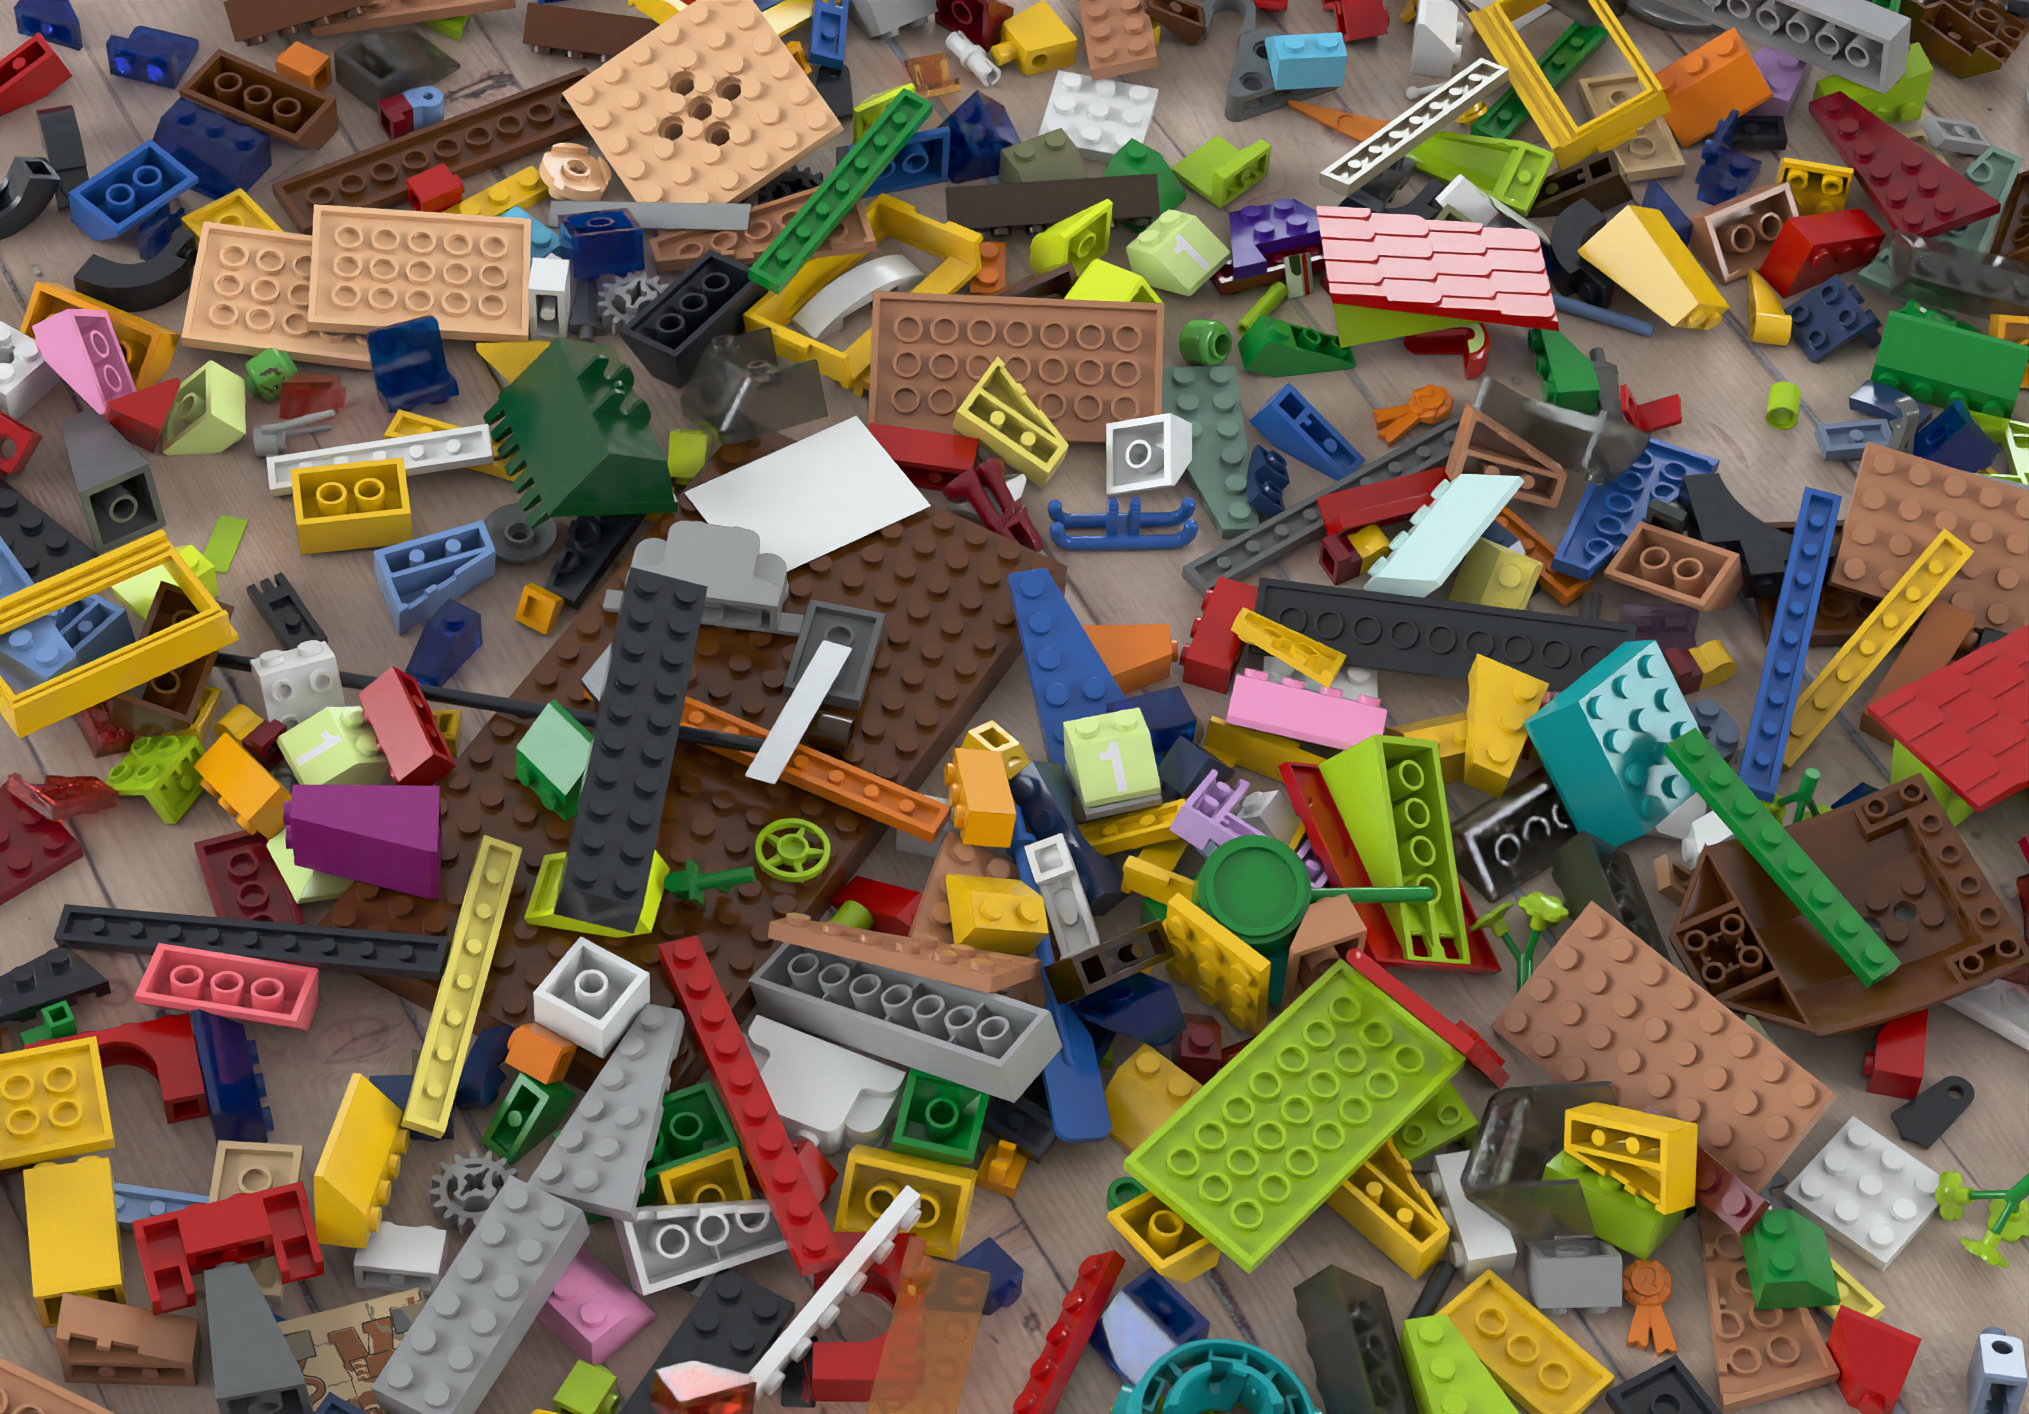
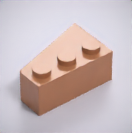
M1466 402L1445 469V473L1450 480H1454L1460 474L1519 476L1525 482L1513 495V498L1557 509L1568 475L1562 466Z
M62 1293L55 1338L65 1383L196 1386L202 1346L198 1319L170 1313L153 1316V1312L150 1309Z

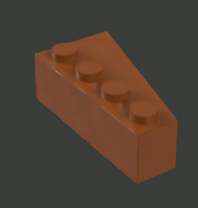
M1936 597L1862 711L1859 730L1894 747L1895 738L1867 714L1868 706L1909 682L1913 684L1942 666H1949L1970 654L1979 634L1975 633L1977 617Z

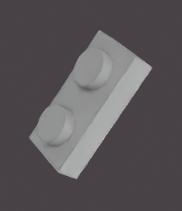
M1928 115L1920 125L1928 135L1929 143L1939 151L1947 150L1959 152L1963 155L1981 156L1991 146L1977 125L1972 122Z

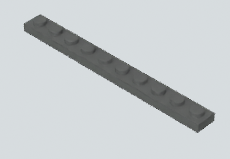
M1463 412L1183 566L1182 577L1204 598L1207 589H1214L1219 576L1240 581L1326 533L1327 531L1316 501L1318 497L1446 466Z

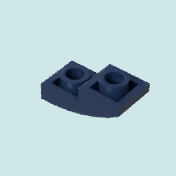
M1867 380L1849 397L1850 410L1863 412L1870 416H1881L1882 419L1887 418L1889 424V421L1903 417L1901 409L1896 406L1895 399L1906 396V394L1881 383ZM1914 399L1920 414L1916 434L1933 416L1932 411Z
M1257 444L1252 451L1248 467L1249 505L1272 518L1285 511L1282 490L1290 483L1286 468L1287 462L1278 452L1274 450L1269 452Z
M509 1024L483 1029L476 1039L466 1059L459 1080L456 1106L460 1111L485 1108L497 1098L499 1094L498 1089L507 1078L498 1065L506 1060L509 1053L507 1044L511 1034L514 1032Z

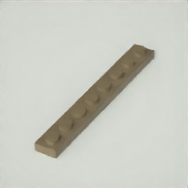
M1482 58L1478 59L1320 172L1319 185L1333 190L1337 194L1350 196L1506 83L1509 77V69Z

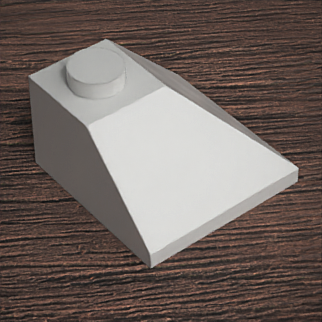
M1167 413L1106 424V487L1108 496L1173 487L1192 460V423L1176 415Z

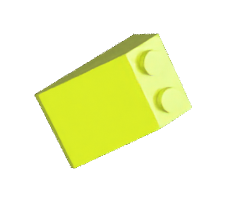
M656 850L654 851L643 909L634 934L553 914L566 852L544 855L524 917L528 924L615 938L652 932L664 891V878L669 874L670 870Z

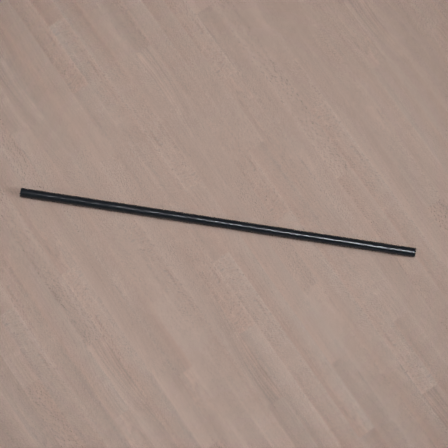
M218 652L213 667L252 673L250 660L256 658ZM339 671L341 686L344 688L364 690L378 678ZM419 684L426 701L531 718H538L547 705ZM563 707L582 726L594 727L597 712ZM681 725L677 741L755 754L759 752L766 740Z

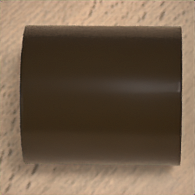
M817 710L810 723L808 744L847 753L854 735L855 718Z

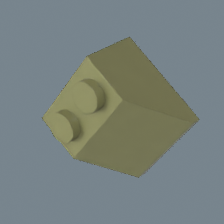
M1062 128L1001 149L999 181L1002 184L1088 178L1079 149Z

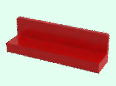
M1443 466L1318 497L1316 501L1328 536L1336 534L1339 538L1353 533L1356 534L1361 529L1370 525L1384 527L1409 521L1424 504L1427 507L1431 505L1435 500L1431 493L1444 479L1451 482L1445 473L1446 467Z

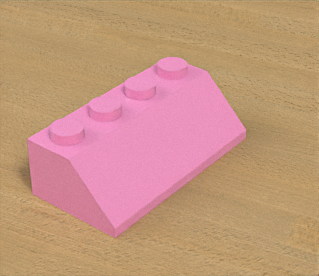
M1245 668L1244 674L1236 673L1226 715V723L1346 750L1374 734L1383 735L1387 708L1380 706L1381 699L1359 694L1357 700L1342 697L1343 690L1333 687L1328 689L1321 685L1319 692L1305 689V681L1289 677H1283L1282 683L1267 680V672Z
M583 1245L537 1315L584 1362L591 1365H600L657 1320V1315Z

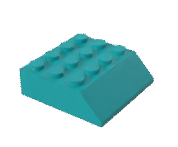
M1656 640L1624 642L1523 723L1590 856H1596L1646 835L1696 793V790L1663 754V750L1669 742L1695 727L1700 733L1701 731Z

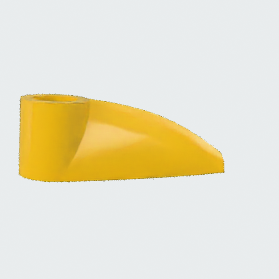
M1749 268L1747 274V306L1750 342L1787 346L1791 334V315L1785 314L1778 297L1771 287L1755 270Z

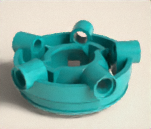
M1223 1338L1195 1340L1171 1349L1149 1367L1136 1387L1127 1383L1123 1384L1111 1414H1155L1166 1381H1168L1171 1389L1166 1396L1161 1414H1200L1213 1410L1229 1413L1238 1403L1252 1414H1322L1319 1408L1313 1407L1311 1398L1300 1379L1281 1360L1252 1344ZM1195 1366L1185 1374L1182 1373V1368Z

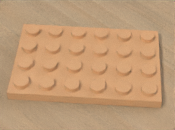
M314 204L307 330L487 342L528 341L531 219Z
M203 221L181 336V346L254 356L272 347L276 348L279 352L285 350L293 361L401 374L407 336L307 330L312 235Z

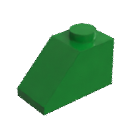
M522 1072L517 1077L480 1141L500 1158L505 1157L509 1165H514L556 1130L576 1095L561 1082L546 1085Z

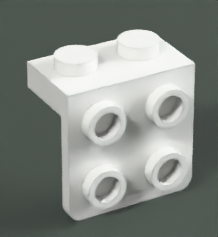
M306 641L299 644L298 648L283 652L271 650L262 653L260 658L250 660L252 674L261 687L268 722L276 719L285 724L288 731L326 707H346L336 657L325 641Z

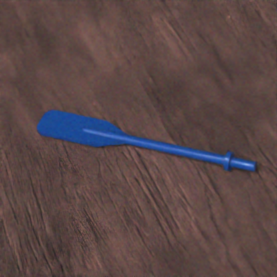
M1014 805L1016 819L1010 848H1005L1006 853L1011 857H1016L1020 880L1040 894L1024 846L1037 842L1036 837L1026 833L1021 807ZM1048 934L1035 950L1037 959L1042 960L1040 973L1046 996L1044 1009L1051 1012L1063 1046L1041 1071L1053 1129L1058 1138L1068 1143L1101 1142L1107 1138L1111 1130V1122L1092 1036L1068 1002L1061 1005L1057 1003L1043 968L1055 962Z

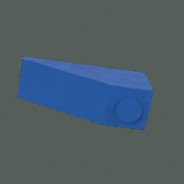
M1287 383L1267 399L1249 420L1274 447L1336 481L1357 471L1365 461L1364 457L1290 383Z

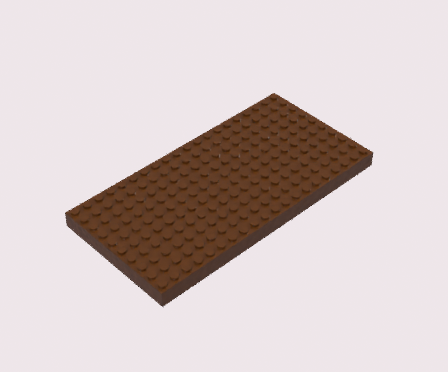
M745 417L677 497L678 513H664L641 541L649 538H659L667 541L670 527L679 521H700L708 524L684 492L798 441ZM930 502L928 503L931 506L787 571L789 593L782 607L783 613L804 615L805 618L810 599L886 614L885 626L860 710L822 703L818 708L821 711L855 718L854 735L848 752L844 753L808 744L810 724L799 743L914 792L918 791L1023 651L1007 580L1009 573L1047 568L1063 596H1065L1067 575L1066 565ZM635 548L509 698L548 704L555 699L562 707L597 712L598 705L596 702L584 697L581 679L613 640L618 612L603 611V603L607 589L624 591ZM700 624L686 696L771 731L790 698L783 696V686L798 636ZM496 712L455 761L457 766L435 784V786H440L442 816L440 898L428 899L354 880L317 926L449 937L452 943L479 843L483 836L487 835L521 847L522 852L472 1034L479 1036L483 1029L508 1024L515 1030L520 1025L535 1022L534 991L580 937H583L649 973V1004L682 1011L686 1022L677 1058L672 1061L669 1072L671 1078L669 1091L664 1092V1095L696 1085L708 1069V1066L658 956L659 944L698 935L736 1022L740 1027L757 1004L748 980L784 943L768 938L770 922L785 918L787 913L805 914L811 917V921L819 922L831 906V900L847 885L890 826L780 779L777 780L776 784H770L746 777L745 774L749 766L697 744L677 741L655 850L670 868L669 873L686 870L685 860L692 859L700 866L701 874L752 866L755 873V882L733 885L732 890L727 894H722L715 888L703 890L704 907H698L690 899L680 900L664 887L651 933L615 938L528 924L524 917L544 855L567 852L574 816L564 821L554 810H548L542 803L540 796L530 786H524L516 776V747L537 718ZM583 726L592 735L593 727ZM786 818H797L809 821L821 828L830 842V858L825 869L819 875L804 881V883L781 881L762 871L755 857V844L759 833L770 823ZM799 828L780 829L772 834L781 838L787 834H797ZM806 831L804 838L808 841L809 848L823 849L819 839ZM766 840L763 842L761 850L767 861L776 855L777 849ZM822 858L807 859L802 864L803 871L817 865ZM782 864L775 867L781 871L795 872L792 866ZM358 974L431 1013L433 1012L441 981ZM627 1031L604 1059L578 1045L563 1081L587 1093Z

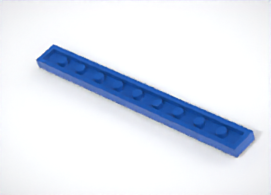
M1805 487L1802 495L1738 773L1739 778L1759 800L1770 803L1773 802L1777 790L1842 496L1810 487Z

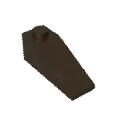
M1609 150L1546 177L1528 216L1525 218L1559 216L1567 207L1582 198L1586 199L1600 212L1634 199L1627 174L1614 150Z
M1159 918L1043 968L1057 1003L1061 1005L1091 994L1170 959L1175 954Z

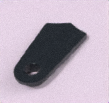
M842 64L841 69L837 70L821 66L818 71L815 88L837 119L852 118L853 100L848 67Z
M1946 1077L1891 1113L1890 1118L1897 1126L1902 1140L1916 1143L1928 1150L1971 1105L1974 1099V1089L1962 1077ZM1956 1091L1961 1095V1098L1954 1099L1949 1096L1948 1092Z

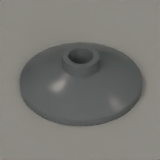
M513 503L493 511L485 519L484 523L495 547L496 557L507 562L524 563L539 559L547 554L557 539V526L553 517L538 527L531 529L526 519L538 507L536 505L528 511H523L519 503Z

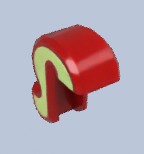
M1481 322L1404 336V346L1414 355L1462 354L1465 378L1470 380L1477 378L1485 371L1490 350V335L1485 324Z

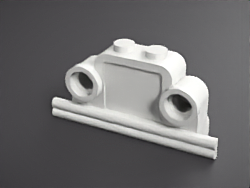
M756 1015L749 1027L748 1034L741 1033L790 1141L810 1140L821 1154L835 1153L841 1146L849 1153L856 1144L881 1149L885 1143V1132L892 1119H898L906 1088L907 1073Z

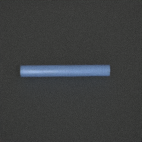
M1552 294L1555 309L1648 337L1652 336L1655 323L1558 294Z

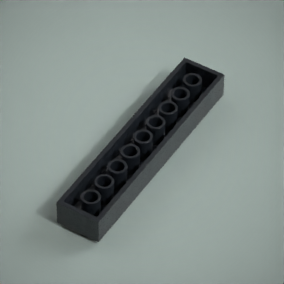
M634 567L630 569L617 616L553 914L634 934L644 905L708 586Z

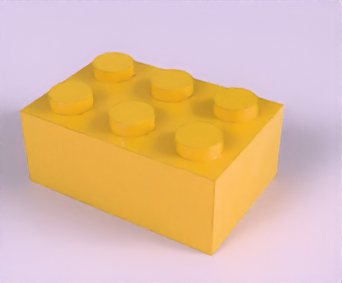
M403 457L290 469L300 555L390 546L413 540L411 510Z

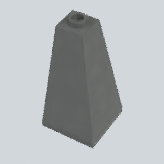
M90 408L60 421L78 494L97 554H101L166 525L150 464L102 415H99L93 408Z
M224 1262L216 1265L214 1269L204 1270L215 1397L220 1413L314 1414L304 1375L248 1264Z

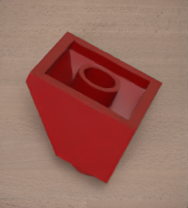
M1840 1305L1826 1346L1840 1371L1836 1383L1847 1404L1858 1409L1862 1414H1892L1922 1339Z

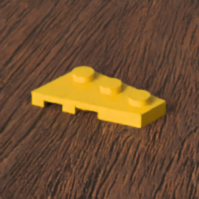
M1244 607L1237 615L1231 631L1238 634L1239 639L1260 647L1328 689L1339 673L1347 656Z

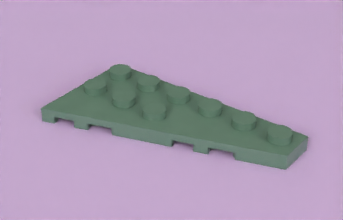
M1991 145L1966 169L1962 176L2000 202L2001 213L2024 158ZM2000 213L1908 247H1904L1897 238L1887 248H1884L1868 267H1864L1857 274L1854 282L1905 304L1913 299L1922 307L1929 310L1935 309L1949 319L1954 320Z
M1236 366L1163 367L1161 414L1171 413L1192 423V460L1185 469L1188 475L1187 481L1193 490H1197L1203 500V508L1221 539H1234L1259 525L1257 509L1249 505L1247 497V474L1250 459Z

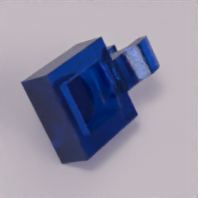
M167 203L140 226L137 232L140 259L148 261L157 256L172 240V233L182 226L181 218L185 216V208L181 207L176 213L170 214V204Z

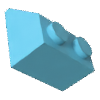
M1342 32L1280 35L1265 38V47L1275 90L1343 86L1347 52Z

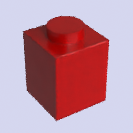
M444 163L406 179L408 203L414 211L441 213L462 202V194L465 192L463 183L456 173L451 174Z

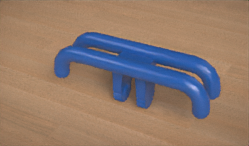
M1108 497L1106 513L1071 514L1062 510V503L1054 499L1048 504V514L1054 522L1050 526L1051 540L1058 547L1070 551L1181 548L1193 541L1197 535V522L1188 520L1195 511L1196 503L1194 499L1187 497L1182 500L1180 508L1175 511L1141 513L1140 497H1131L1128 513H1119L1117 498ZM1185 522L1183 530L1176 534L1139 535V527H1171ZM1064 528H1105L1106 536H1069L1065 534Z

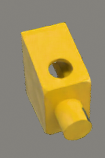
M1043 0L1004 21L1001 30V43L991 47V56L997 66L1012 61L1023 75L1030 76L1075 65L1078 39L1046 1Z

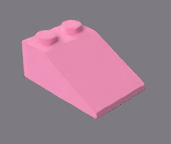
M66 309L32 326L36 336V347L41 355H43L44 361L99 415H104L107 401L137 391L107 310Z

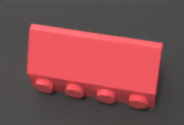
M158 943L135 993V1002L150 1007L308 1032L319 1006L318 968Z

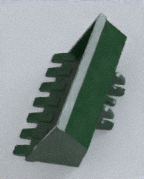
M557 337L498 395L499 400L483 416L486 424H489V426L505 417L491 431V437L494 442H499L513 433L497 450L501 459H506L520 450L504 467L508 476H513L526 468L512 482L514 492L519 494L535 484L519 500L523 511H528L542 501L526 519L531 529L538 527L551 517L678 513V501L672 489L668 463L649 423L651 411L643 399L640 398L638 400L633 389L634 375L628 365L625 363L621 364L613 346Z

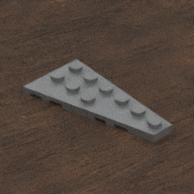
M649 1003L645 1004L527 1182L528 1184L564 1200L585 1212L636 1223L639 1212L636 1207L639 1194L644 1192L646 1184L644 1177L646 1164L653 1156L664 1111L662 1100L664 1092L669 1091L671 1083L669 1072L672 1061L677 1058L686 1022L681 1010Z

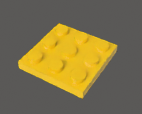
M1177 893L1167 902L1166 934L1175 956L1165 960V969L1176 982H1184L1192 988L1205 1004L1215 1006L1226 1014L1229 1021L1235 1027L1241 1030L1245 1029L1256 1037L1266 1028L1271 962L1180 893Z
M96 1036L0 1054V1170L116 1148Z

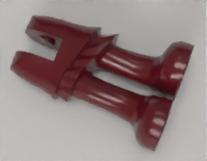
M996 457L984 461L977 467L976 471L973 468L968 469L943 489L942 493L951 502H959L966 499L977 512L986 529L1016 543L1019 542V544L1036 552H1040L1043 549L1039 534L1029 518L1027 507L1022 508L1021 498L1014 501L1003 477L1006 472L1005 464L1001 458ZM983 488H987L1003 513L1002 516L998 514Z

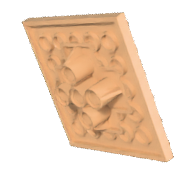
M696 0L562 92L636 202L738 204L844 131L842 124L753 0ZM681 229L655 230L657 231L659 236H662Z

